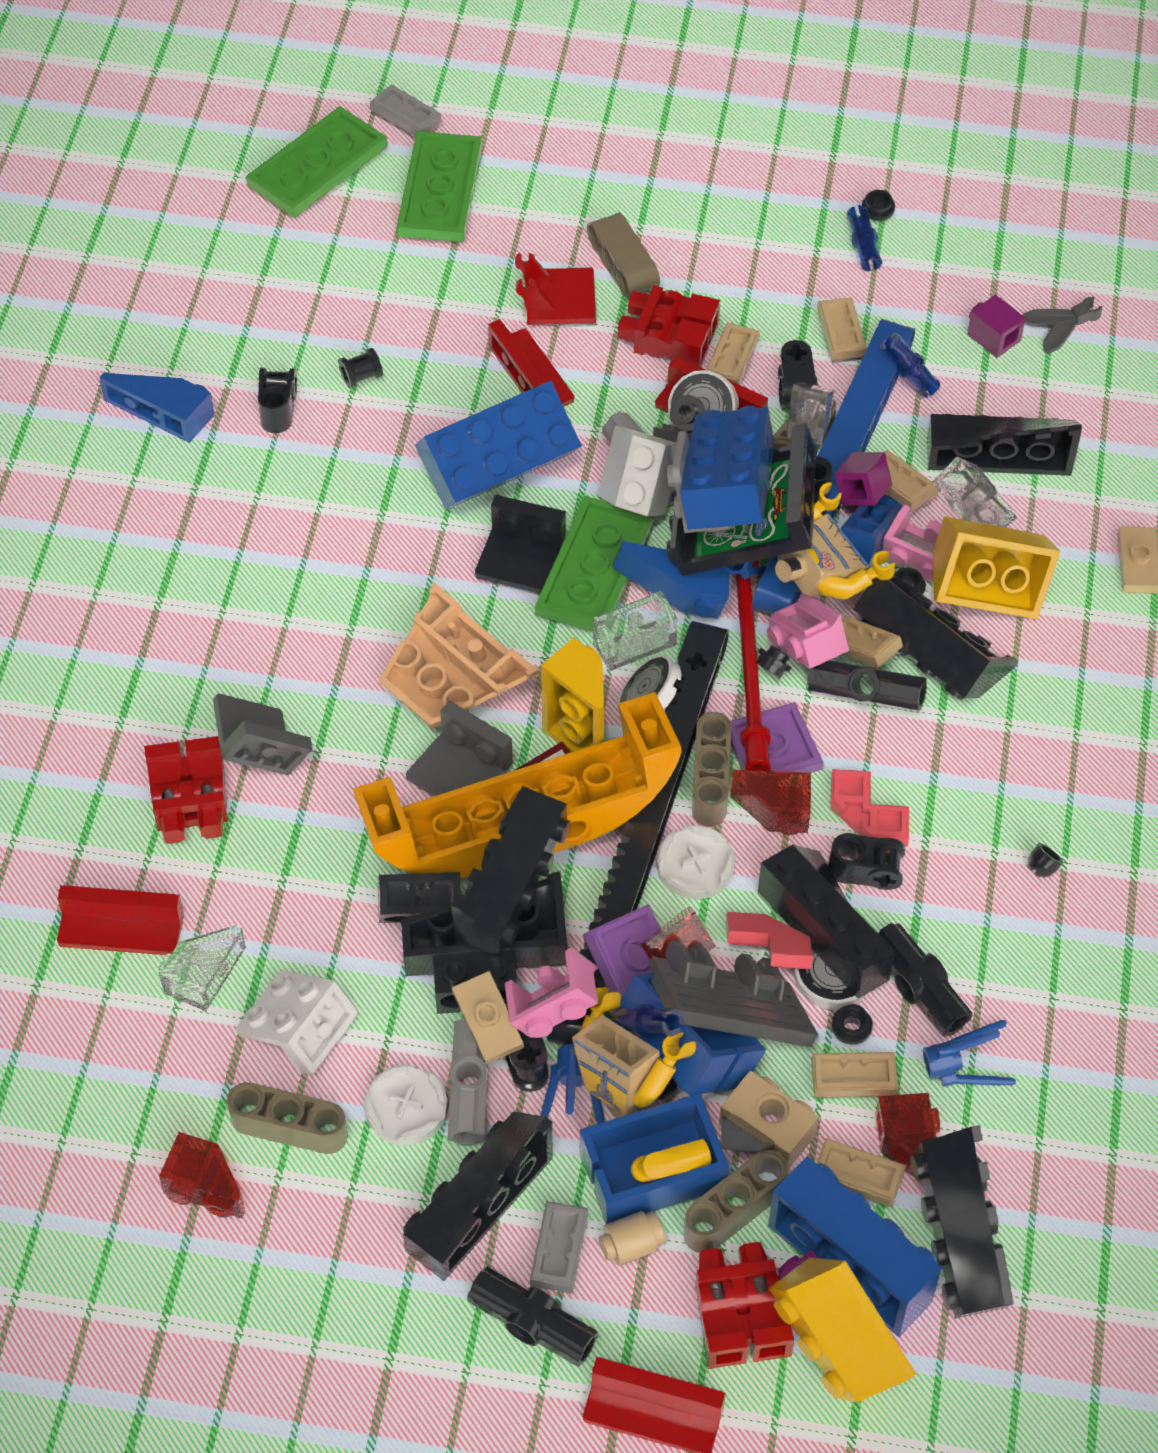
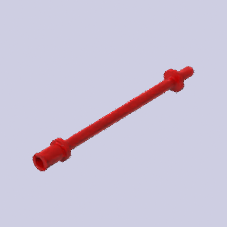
M755 560L752 567L759 566V561ZM735 574L747 727L741 731L740 740L741 744L745 747L746 772L753 776H761L771 770L768 745L771 743V732L762 725L751 576L744 579L741 574Z

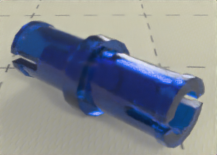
M858 205L860 216L857 217L855 207L853 206L846 214L852 230L851 243L858 251L862 270L871 271L869 259L872 260L874 270H877L883 263L877 247V231L871 226L867 207Z
M898 332L893 333V336L889 335L885 338L881 348L898 366V373L903 378H908L923 398H927L928 395L932 396L937 392L941 383L924 365V358L919 353H914Z
M641 1004L636 1008L617 1007L610 1014L611 1016L621 1017L620 1020L610 1019L611 1021L639 1038H652L656 1034L675 1036L682 1028L670 1026L671 1023L683 1024L682 1015L678 1010L672 1008L657 1009L653 1005Z

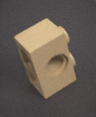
M750 1070L721 1105L719 1125L722 1127V1117L724 1115L735 1114L774 1141V1148L771 1150L778 1152L785 1158L789 1170L816 1136L819 1117L815 1115L814 1110L807 1103L801 1100H793L784 1094L773 1080L764 1076L759 1077ZM773 1114L779 1117L780 1120L769 1122L763 1119L762 1116Z

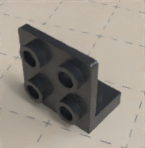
M495 495L491 504L492 529L475 569V577L541 594L566 538V511Z

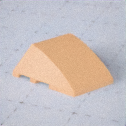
M434 582L429 590L430 596L421 612L417 611L413 618L414 625L406 639L400 641L379 682L433 729L441 726L440 710L449 700L468 711L540 673L537 668L513 648L508 650L464 613L460 603Z

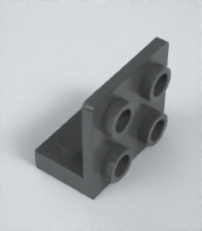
M220 693L213 698L222 760L289 775L313 750L311 737L285 731L283 713L280 709Z
M449 700L440 710L442 733L406 771V779L432 796H437L502 775L513 764L512 738Z

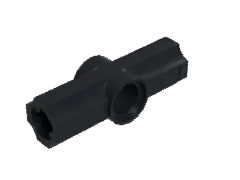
M831 660L811 669L809 668L807 680L808 690L853 698L859 702L869 701L918 711L922 709L927 692V678ZM865 674H869L874 680V689L869 695L864 693L860 687L861 678Z
M890 923L883 927L878 934L895 951L891 972L894 974L896 987L902 997L910 1004L917 1003L943 1036H951L960 1031L971 1020L973 1012L948 983L947 972L940 960L931 953L925 955L900 923Z
M488 1266L479 1272L467 1295L469 1303L503 1322L508 1332L519 1341L530 1346L540 1344L577 1367L586 1361L598 1338L597 1330L561 1310L557 1301L543 1290L536 1287L525 1289Z

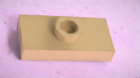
M852 297L818 301L817 310L831 360L863 357L867 347Z
M727 322L706 370L722 375L726 379L740 385L759 341L760 331Z
M889 450L884 451L892 479V486L886 492L887 495L902 506L905 504L911 507L910 512L938 495V485Z
M1119 526L1117 537L1122 592L1158 594V543L1156 527Z
M846 615L842 618L849 648L848 652L843 653L845 656L879 668L903 647L900 636Z
M490 971L452 987V993L486 1065L524 1048V1043L517 1028L510 1024L508 1009Z
M895 1052L812 1053L811 1066L814 1097L897 1096L898 1081Z
M825 1138L816 1162L817 1164L822 1163L828 1166L835 1173L838 1182L850 1192L853 1190L857 1191L867 1200L890 1208L893 1207L906 1169L904 1164Z

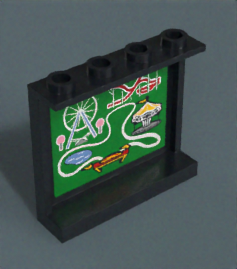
M806 423L792 426L790 446L774 449L763 523L730 526L729 529L713 533L705 531L685 533L682 518L676 519L675 512L674 515L669 517L672 534L671 540L667 541V553L670 561L677 563L682 576L812 548L817 449ZM676 491L672 492V503H673V506H674V497L677 496Z

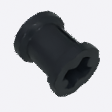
M368 348L364 354L350 359L343 357L338 360L341 376L349 389L355 387L359 381L373 376L375 378L383 376L382 365L374 348Z

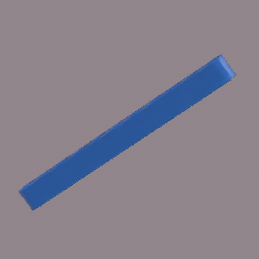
M885 319L880 320L818 456L826 458L832 466V487L828 499H834L839 494L835 472L852 452L866 451L911 350L915 337V328ZM841 499L838 507L831 511L826 510L825 515L829 514L835 520L842 504ZM778 556L770 558L753 599V609L772 615L780 609L797 603L802 593L793 580L783 582L777 577L775 566L778 562Z

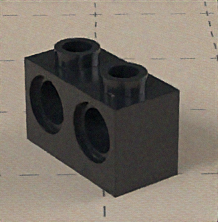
M460 872L379 875L377 882L379 923L401 922V919L452 904L457 895L461 896Z
M502 951L500 957L489 952L433 956L437 1014L461 1012L452 993V987L490 971L508 1009L505 983L509 980L517 983L515 951Z

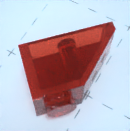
M732 770L731 798L767 831L780 832L784 835L808 833L811 814V773Z

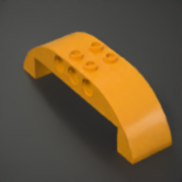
M656 692L618 704L623 736L403 807L401 806L391 776L352 789L373 850L382 859L401 870L414 874L460 872V878H465L470 875L473 868L482 870L481 863L484 849L490 839L496 838L500 840L502 835H499L500 823L522 786L567 804V820L571 821L570 830L563 843H556L551 853L553 854L596 839L619 827L640 812L668 782L681 756V745Z

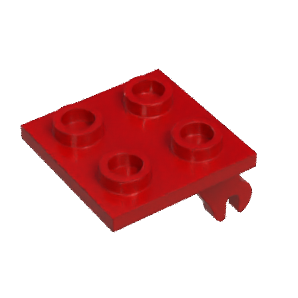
M521 253L515 256V266L522 271L526 287H524L522 279H519L516 282V293L523 297L527 310V325L596 323L593 267L544 269L532 253H529L528 261H522Z

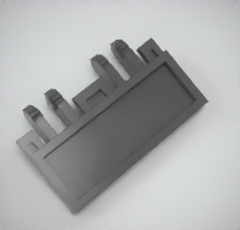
M672 940V942L667 944L666 959L652 957L649 961V965L655 974L651 982L672 1023L812 1047L818 1037L815 1027L790 983L785 982L778 967L770 965V958L762 957L756 963L751 955L741 953L736 957L733 966L735 972L717 969L709 952L706 951L703 945L694 944L688 951L682 941Z

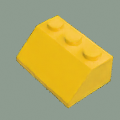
M944 516L933 549L934 600L941 603L1038 619L1061 551L1046 535Z
M573 637L541 665L542 731L557 743L563 741L570 752L604 742L602 658L593 647L585 646Z
M808 1258L769 1288L777 1300L774 1302L777 1313L787 1324H792L800 1337L797 1342L801 1351L809 1360L816 1362L823 1373L821 1377L822 1384L834 1398L858 1403L910 1380L916 1375L915 1370L846 1261Z

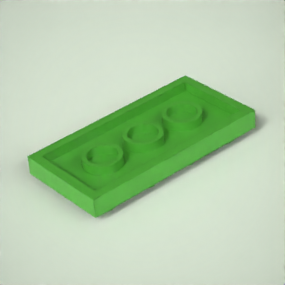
M339 106L246 175L247 186L295 218L387 148V136Z
M416 131L396 226L397 236L464 242L482 151V136Z
M584 496L536 602L535 615L606 635L629 581L628 577L612 568L614 558L622 541L645 544L653 526L654 516H645L616 507L609 502Z

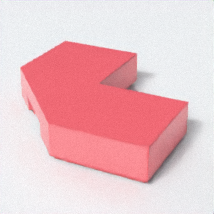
M832 769L830 809L858 835L893 838L901 841L905 847H908L909 807L870 804L871 771Z
M727 912L725 922L727 943L768 947L770 965L772 967L811 969L813 953L810 936L767 914Z

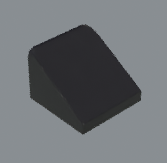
M732 1114L722 1117L721 1147H724V1150L761 1152L774 1148V1141L739 1116Z

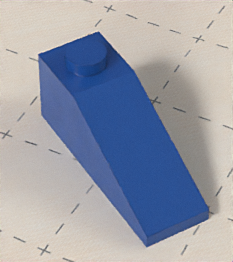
M103 373L99 377L104 401L188 443L215 416L211 392L202 385L193 384L183 378Z
M886 494L883 495L875 506H859L841 527V531L870 566L869 568L873 567L874 555L879 551H883L884 536L903 507Z
M627 541L621 542L613 561V569L682 612L695 614L703 618H719L729 599L730 573L723 567L682 576L677 563L670 561L667 549Z

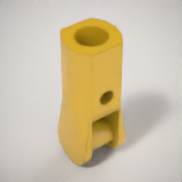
M704 1139L667 1148L636 1158L632 1162L631 1173L637 1181L649 1182L710 1165V1150Z

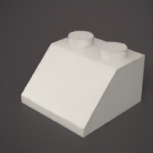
M615 425L598 496L616 507L645 516L665 515L672 489L668 484L667 467L668 465H673L671 445L676 443Z

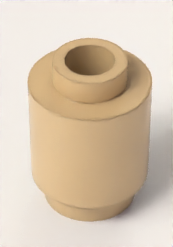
M639 1211L603 1225L604 1235L598 1237L606 1260L614 1259L618 1266L657 1252V1247L666 1243L662 1225L654 1211L646 1214L643 1211Z

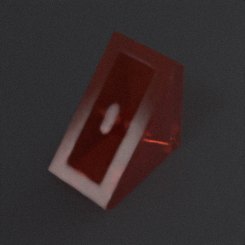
M691 906L685 908L641 943L650 960L652 957L666 959L667 944L672 942V940L682 941L688 951L694 944L703 945L706 951L716 947Z

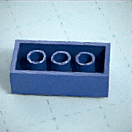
M552 381L428 434L415 444L445 510L562 459L582 446Z
M746 406L739 410L724 412L708 410L702 414L695 415L680 488L688 530L763 523L775 447L768 407Z
M807 1156L773 1190L768 1227L802 1256L812 1250L819 1259L846 1261L887 1328L900 1338L933 1302L942 1269L938 1265L936 1257L928 1249L922 1246L917 1247L904 1237V1232L894 1221L888 1218L883 1219L874 1212L863 1195L854 1190L850 1192L838 1182L835 1173L828 1166L822 1163L817 1164Z

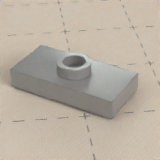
M392 84L370 101V110L413 136H416V131L430 132L441 122L440 112Z
M546 1201L530 1277V1286L573 1293L588 1218V1208Z

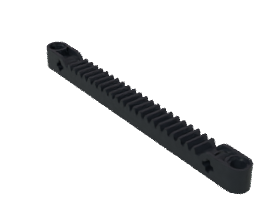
M691 621L678 656V665H680L682 673L681 680L677 679L675 681L676 694L665 708L667 718L681 745L682 753L676 768L665 786L649 804L626 821V830H622L621 843L617 844V856L612 858V869L608 870L607 882L603 884V895H599L598 909L594 910V922H590L589 931L628 914L639 907L696 740L698 719L705 714L725 655L729 638L728 629ZM584 938V949H581L579 953L597 966ZM597 968L594 972L596 988L607 987ZM590 1008L586 1009V1014L580 1019L565 1020L553 1026L552 1032L547 1035V1041L562 1046L573 1044L572 1037L580 1032L585 1016L591 1015L592 1010Z

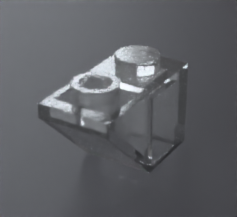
M958 456L932 481L950 507L967 521L1007 528L1017 518L1016 514L978 465Z

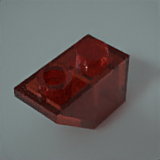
M929 1093L878 1096L875 1120L880 1153L892 1161L906 1165L905 1171L914 1177L910 1161L911 1155H915L914 1148L919 1143L936 1138L935 1133L940 1132L938 1108H931Z
M178 1132L159 1174L163 1193L168 1199L180 1205L193 1203L205 1207L208 1212L221 1218H228L231 1215L243 1219L246 1211L242 1194L219 1145Z

